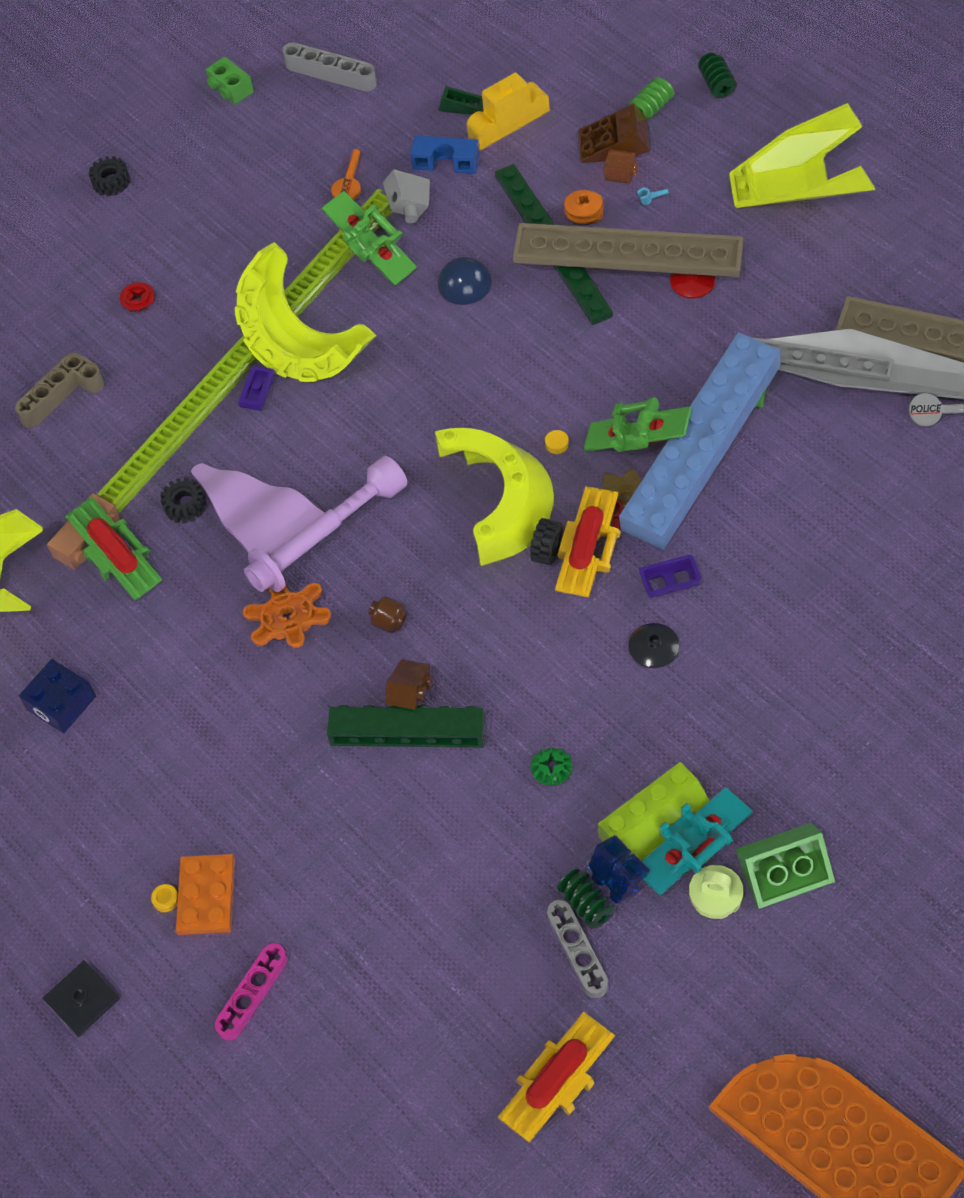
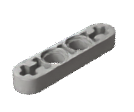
M563 900L553 901L547 909L549 923L584 992L591 998L604 996L608 991L607 976L571 906ZM559 909L561 912H564L566 922L564 926H562L559 916H555V910ZM575 931L578 933L579 939L575 943H568L564 940L565 933ZM581 954H586L591 958V962L589 965L582 967L577 965L576 958ZM592 971L597 982L602 981L599 989L591 986L589 973Z

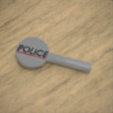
M923 393L911 400L908 413L915 424L928 427L938 422L942 414L964 413V404L941 405L937 397L932 394Z

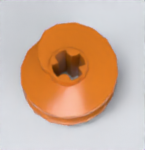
M577 190L570 193L564 201V212L571 222L577 224L596 223L603 218V199L596 192Z

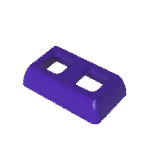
M685 555L639 568L646 593L650 598L699 585L701 582V576L692 555ZM686 571L690 581L677 584L674 574ZM662 577L667 587L653 590L650 580Z

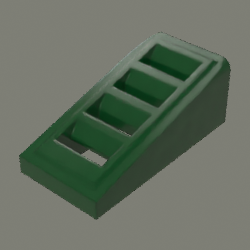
M445 86L439 111L461 114L482 112V96Z

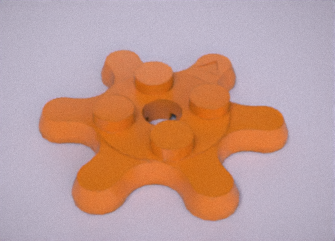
M317 583L308 584L303 590L296 593L289 592L286 584L285 588L280 592H275L269 588L271 598L265 604H249L244 607L242 612L247 620L261 622L260 627L251 634V640L257 646H264L273 638L277 640L286 638L288 645L292 648H300L305 640L303 632L308 631L312 625H326L331 618V612L328 608L313 606V603L321 597L322 588ZM292 613L288 620L287 617H283L285 614Z

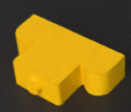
M516 72L482 91L484 111L475 112L469 117L467 121L468 139H478L479 150L481 151L549 112L548 95L536 83H527Z

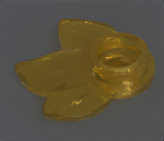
M632 468L624 474L623 478L605 472L603 477L604 488L601 489L618 492V500L625 507L640 485L641 480L638 473Z

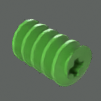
M654 78L640 93L630 100L628 106L635 104L646 119H651L674 96V90L666 80Z

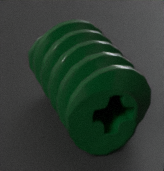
M713 52L703 55L698 62V68L712 96L722 98L734 92L737 82L728 68L724 57Z
M574 869L560 880L557 889L559 892L564 893L565 900L570 901V906L576 910L579 917L583 918V923L589 926L590 929H594L608 920L614 912L615 906L609 905L605 907L609 898L605 896L599 899L602 894L601 888L592 891L596 882L594 880L586 882L590 874L588 872L579 874L580 869Z

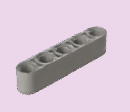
M293 42L286 44L282 49L286 68L290 71L361 91H371L377 86L374 66L370 63Z

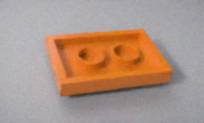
M233 854L182 856L180 858L176 933L178 935L231 933L235 857Z

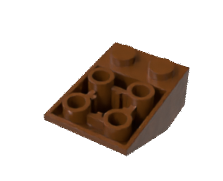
M631 104L578 129L580 161L582 163L632 159L650 151L647 119L635 104Z

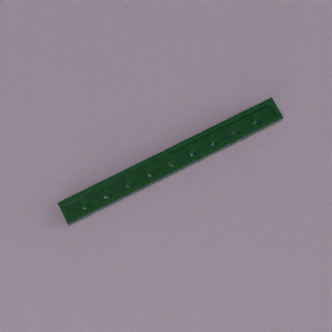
M515 164L494 171L496 180L525 223L555 225ZM553 265L592 326L613 317V311L583 267Z

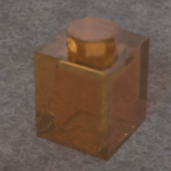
M610 149L604 164L605 180L631 184L632 177L637 175L639 166L635 162V153Z

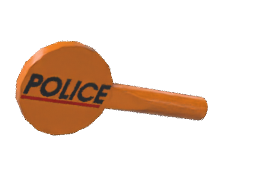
M353 149L345 178L333 183L331 187L333 198L343 191L353 200L361 194V185L359 181L354 179L361 154L359 149Z

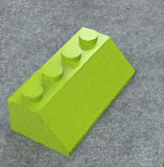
M679 762L598 823L599 838L630 873L634 875L633 869L636 865L631 861L633 854L643 861L665 841L659 831V827L664 822H667L671 827L682 817L680 808L686 803L691 806L692 813L696 814L710 800L698 779ZM615 835L631 850L629 857L625 855L627 852L621 843H613Z

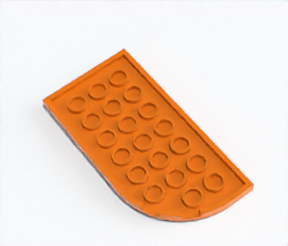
M796 1054L773 1056L772 1059L757 1064L753 1063L735 1075L709 1105V1110L819 1198H950L964 1180V1161L851 1074L841 1067L817 1057L813 1059L796 1056Z

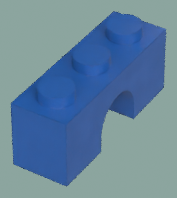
M415 135L410 153L412 170L434 171L435 164L438 161L450 159L453 161L455 173L476 174L480 157L478 139Z

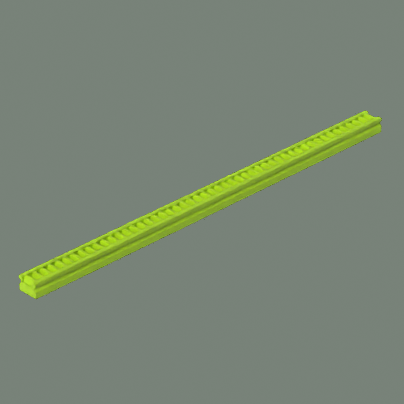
M377 189L361 207L365 212L373 205H376L379 208L378 211L386 219L393 213L387 195L383 194L380 189ZM371 216L369 227L375 232L380 225ZM341 229L284 290L288 305L296 317L304 311L354 256L355 253L343 241L344 233ZM244 335L98 492L97 495L115 505L118 514L258 361L243 340L245 338Z

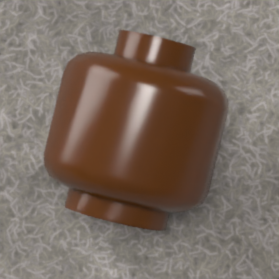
M387 596L380 598L378 602L374 600L368 611V614L372 615L371 624L388 633L400 630L407 616V612L404 611V605Z

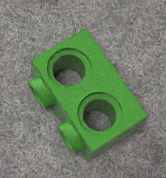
M225 56L205 69L208 77L206 81L210 88L216 89L225 100L228 99L234 105L254 92L250 76Z

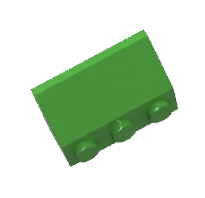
M812 823L736 849L742 874L759 909L835 882L822 832Z

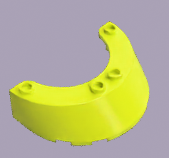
M273 242L258 251L244 270L237 285L235 316L237 325H240L245 337L243 340L252 354L265 367L274 369L276 374L284 378L299 379L300 382H315L320 379L330 378L343 370L377 335L363 324H357L339 333H323L301 322L289 307L284 293L283 278L288 263L287 254Z
M450 428L435 431L439 457L463 451L468 465L494 463L503 476L504 493L499 505L488 517L478 522L473 529L480 565L483 566L511 557L529 547L534 538L533 534L536 531V525L541 518L550 520L554 506L553 485L543 465L525 450L482 430Z

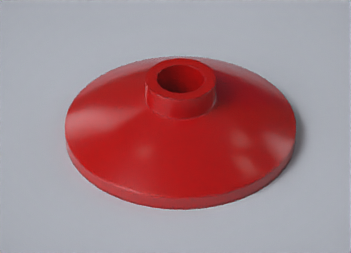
M672 273L670 285L679 296L695 299L703 297L712 291L715 286V276Z

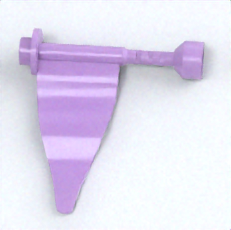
M382 456L367 468V484L336 508L323 512L304 495L292 488L271 486L239 471L218 470L203 463L194 466L191 470L193 477L209 496L223 526L247 550L250 565L244 568V573L249 582L260 592L265 591L267 588L280 592L285 588L282 570L338 528L345 518L375 495L392 498L407 486L406 476L400 466L392 458Z

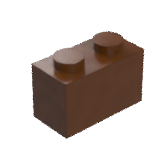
M401 659L387 680L385 704L415 710L420 701H424L426 691L432 688L433 675L430 674L431 665Z

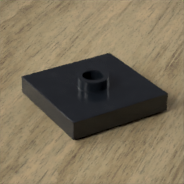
M83 960L42 999L80 1037L118 1002L120 997Z

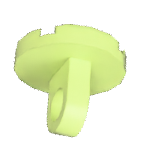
M710 865L693 875L689 884V899L696 908V911L710 919H723L739 909L743 901V884L740 877L732 869L722 865Z

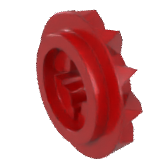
M136 282L129 284L121 291L119 300L123 309H128L130 313L134 310L140 312V309H148L149 304H154L155 293L149 284ZM133 295L141 297V300L134 299Z

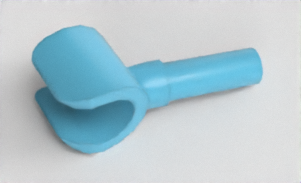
M640 188L637 191L638 198H640L643 205L650 204L655 197L669 193L668 189L650 192L648 188Z

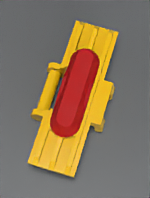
M585 486L575 522L567 521L558 557L564 560L555 591L589 598L596 572H610L611 565L609 563L615 542L621 534L618 528L610 526L619 495L618 492ZM601 536L607 537L601 559L599 560V558L593 555L596 541H599Z
M583 1012L557 1045L548 1040L545 1044L546 1048L523 1076L519 1075L516 1081L522 1088L499 1114L498 1119L530 1143L559 1106L569 1116L575 1109L572 1102L583 1088L589 1091L594 1085L592 1077L586 1072L614 1039L615 1035Z

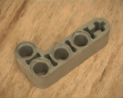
M78 353L66 355L16 403L15 410L21 424L26 428L36 427L78 386L90 393L102 390L104 380L99 367Z

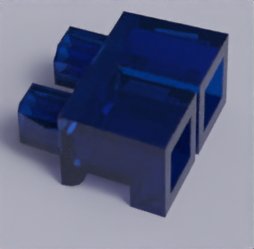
M616 835L596 845L588 868L593 872L591 879L597 885H606L611 890L609 898L615 904H619L640 889L638 884L647 877L650 870L634 853L631 854L632 851Z

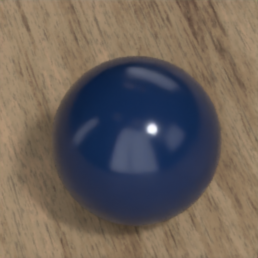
M459 257L451 260L443 267L438 278V290L445 300L458 305L478 302L488 294L491 288V277L487 268L480 261L471 257Z

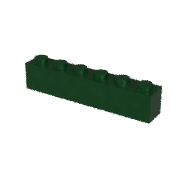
M339 705L338 707L329 708L327 736L330 746L484 748L485 714L484 708L467 706L465 708H453L451 706L427 708L426 706L418 705L414 710L392 705L389 707H375L373 705L350 707L348 705Z

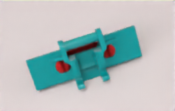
M725 787L696 814L692 813L691 806L686 803L680 808L682 815L680 819L671 827L667 822H664L659 827L660 835L665 841L642 861L650 870L647 876L644 874L645 869L641 863L633 869L659 896L690 869L695 873H699L702 870L701 866L723 846L730 845L733 842L730 833L753 813L728 788Z

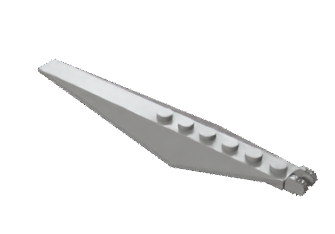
M842 329L771 339L753 337V339L781 350V366L778 370L841 387L909 394L928 393L938 397L964 399L963 362L858 330Z

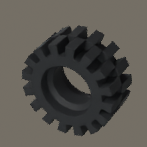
M106 156V160L100 158L98 159L99 163L94 162L93 167L90 166L89 177L95 192H99L102 196L104 193H106V196H110V193H113L115 196L118 195L117 191H120V193L124 191L123 187L127 189L128 183H130V176L124 161L122 162L121 158L116 159V156H112L110 159L109 156ZM115 174L110 178H104L107 175Z
M184 477V481L177 478V483L170 481V487L165 486L163 488L164 492H161L160 495L162 498L160 499L166 516L168 515L171 521L174 519L176 523H179L180 519L182 523H187V519H190L191 522L195 521L194 516L196 515L199 518L201 516L200 511H205L206 498L199 483L196 484L194 479H191L189 482V479ZM180 497H192L186 504H175L176 500Z
M545 518L539 520L536 525V531L533 534L534 538L531 541V561L550 566L553 564L555 556L558 554V548H560V541L562 540L563 525L561 522Z

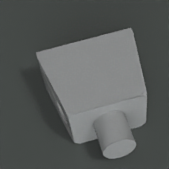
M393 169L383 181L391 210L405 215L407 223L417 222L429 205L430 180Z

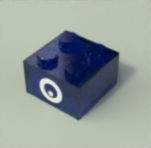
M51 658L19 694V698L27 711L64 734L96 698V694L87 680Z

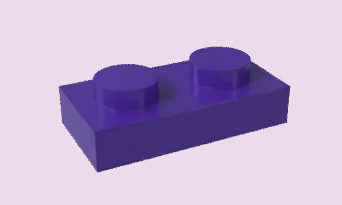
M252 366L238 401L240 407L262 411L276 375L274 369Z

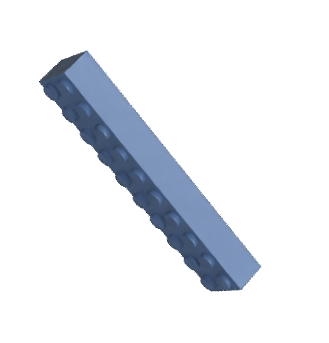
M737 333L691 404L692 411L686 435L667 441L619 516L621 531L664 551L761 398L763 391L766 390L780 368L781 350L742 333Z

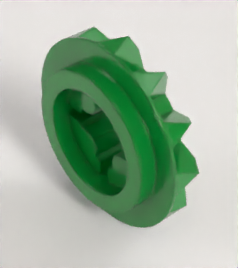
M552 746L544 750L540 748L539 752L533 755L530 765L533 777L539 783L548 786H555L565 782L571 775L573 767L570 755L565 753L562 748L557 749ZM550 758H553L555 764H559L554 766L553 773H550L549 767L546 766L549 764Z

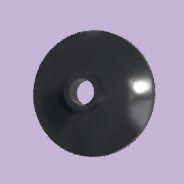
M659 623L645 624L632 633L629 639V652L631 657L641 666L661 668L670 664L678 655L679 639L676 633L666 625ZM650 640H658V642L651 643Z

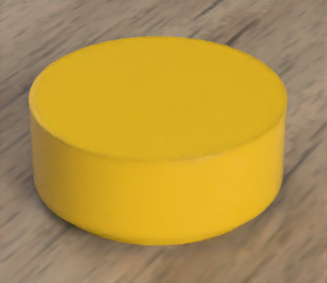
M561 430L549 432L545 437L546 449L552 454L565 452L569 447L568 435Z
M169 884L157 886L151 894L152 904L160 912L172 911L177 907L178 903L176 889Z

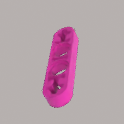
M276 943L269 944L261 951L215 1021V1029L223 1040H233L240 1035L285 967L287 955L281 945ZM278 952L280 959H274L271 962L269 959V955H276ZM268 966L272 971L271 973L266 969ZM257 974H264L266 976V981L261 986H254L252 984V979ZM242 997H249L251 999V1004L246 1009H238L236 1007L237 1001ZM231 1011H234V1013L240 1016L241 1018L239 1019L237 1016L233 1017ZM232 1021L234 1028L225 1031L222 1025L224 1023L229 1024Z

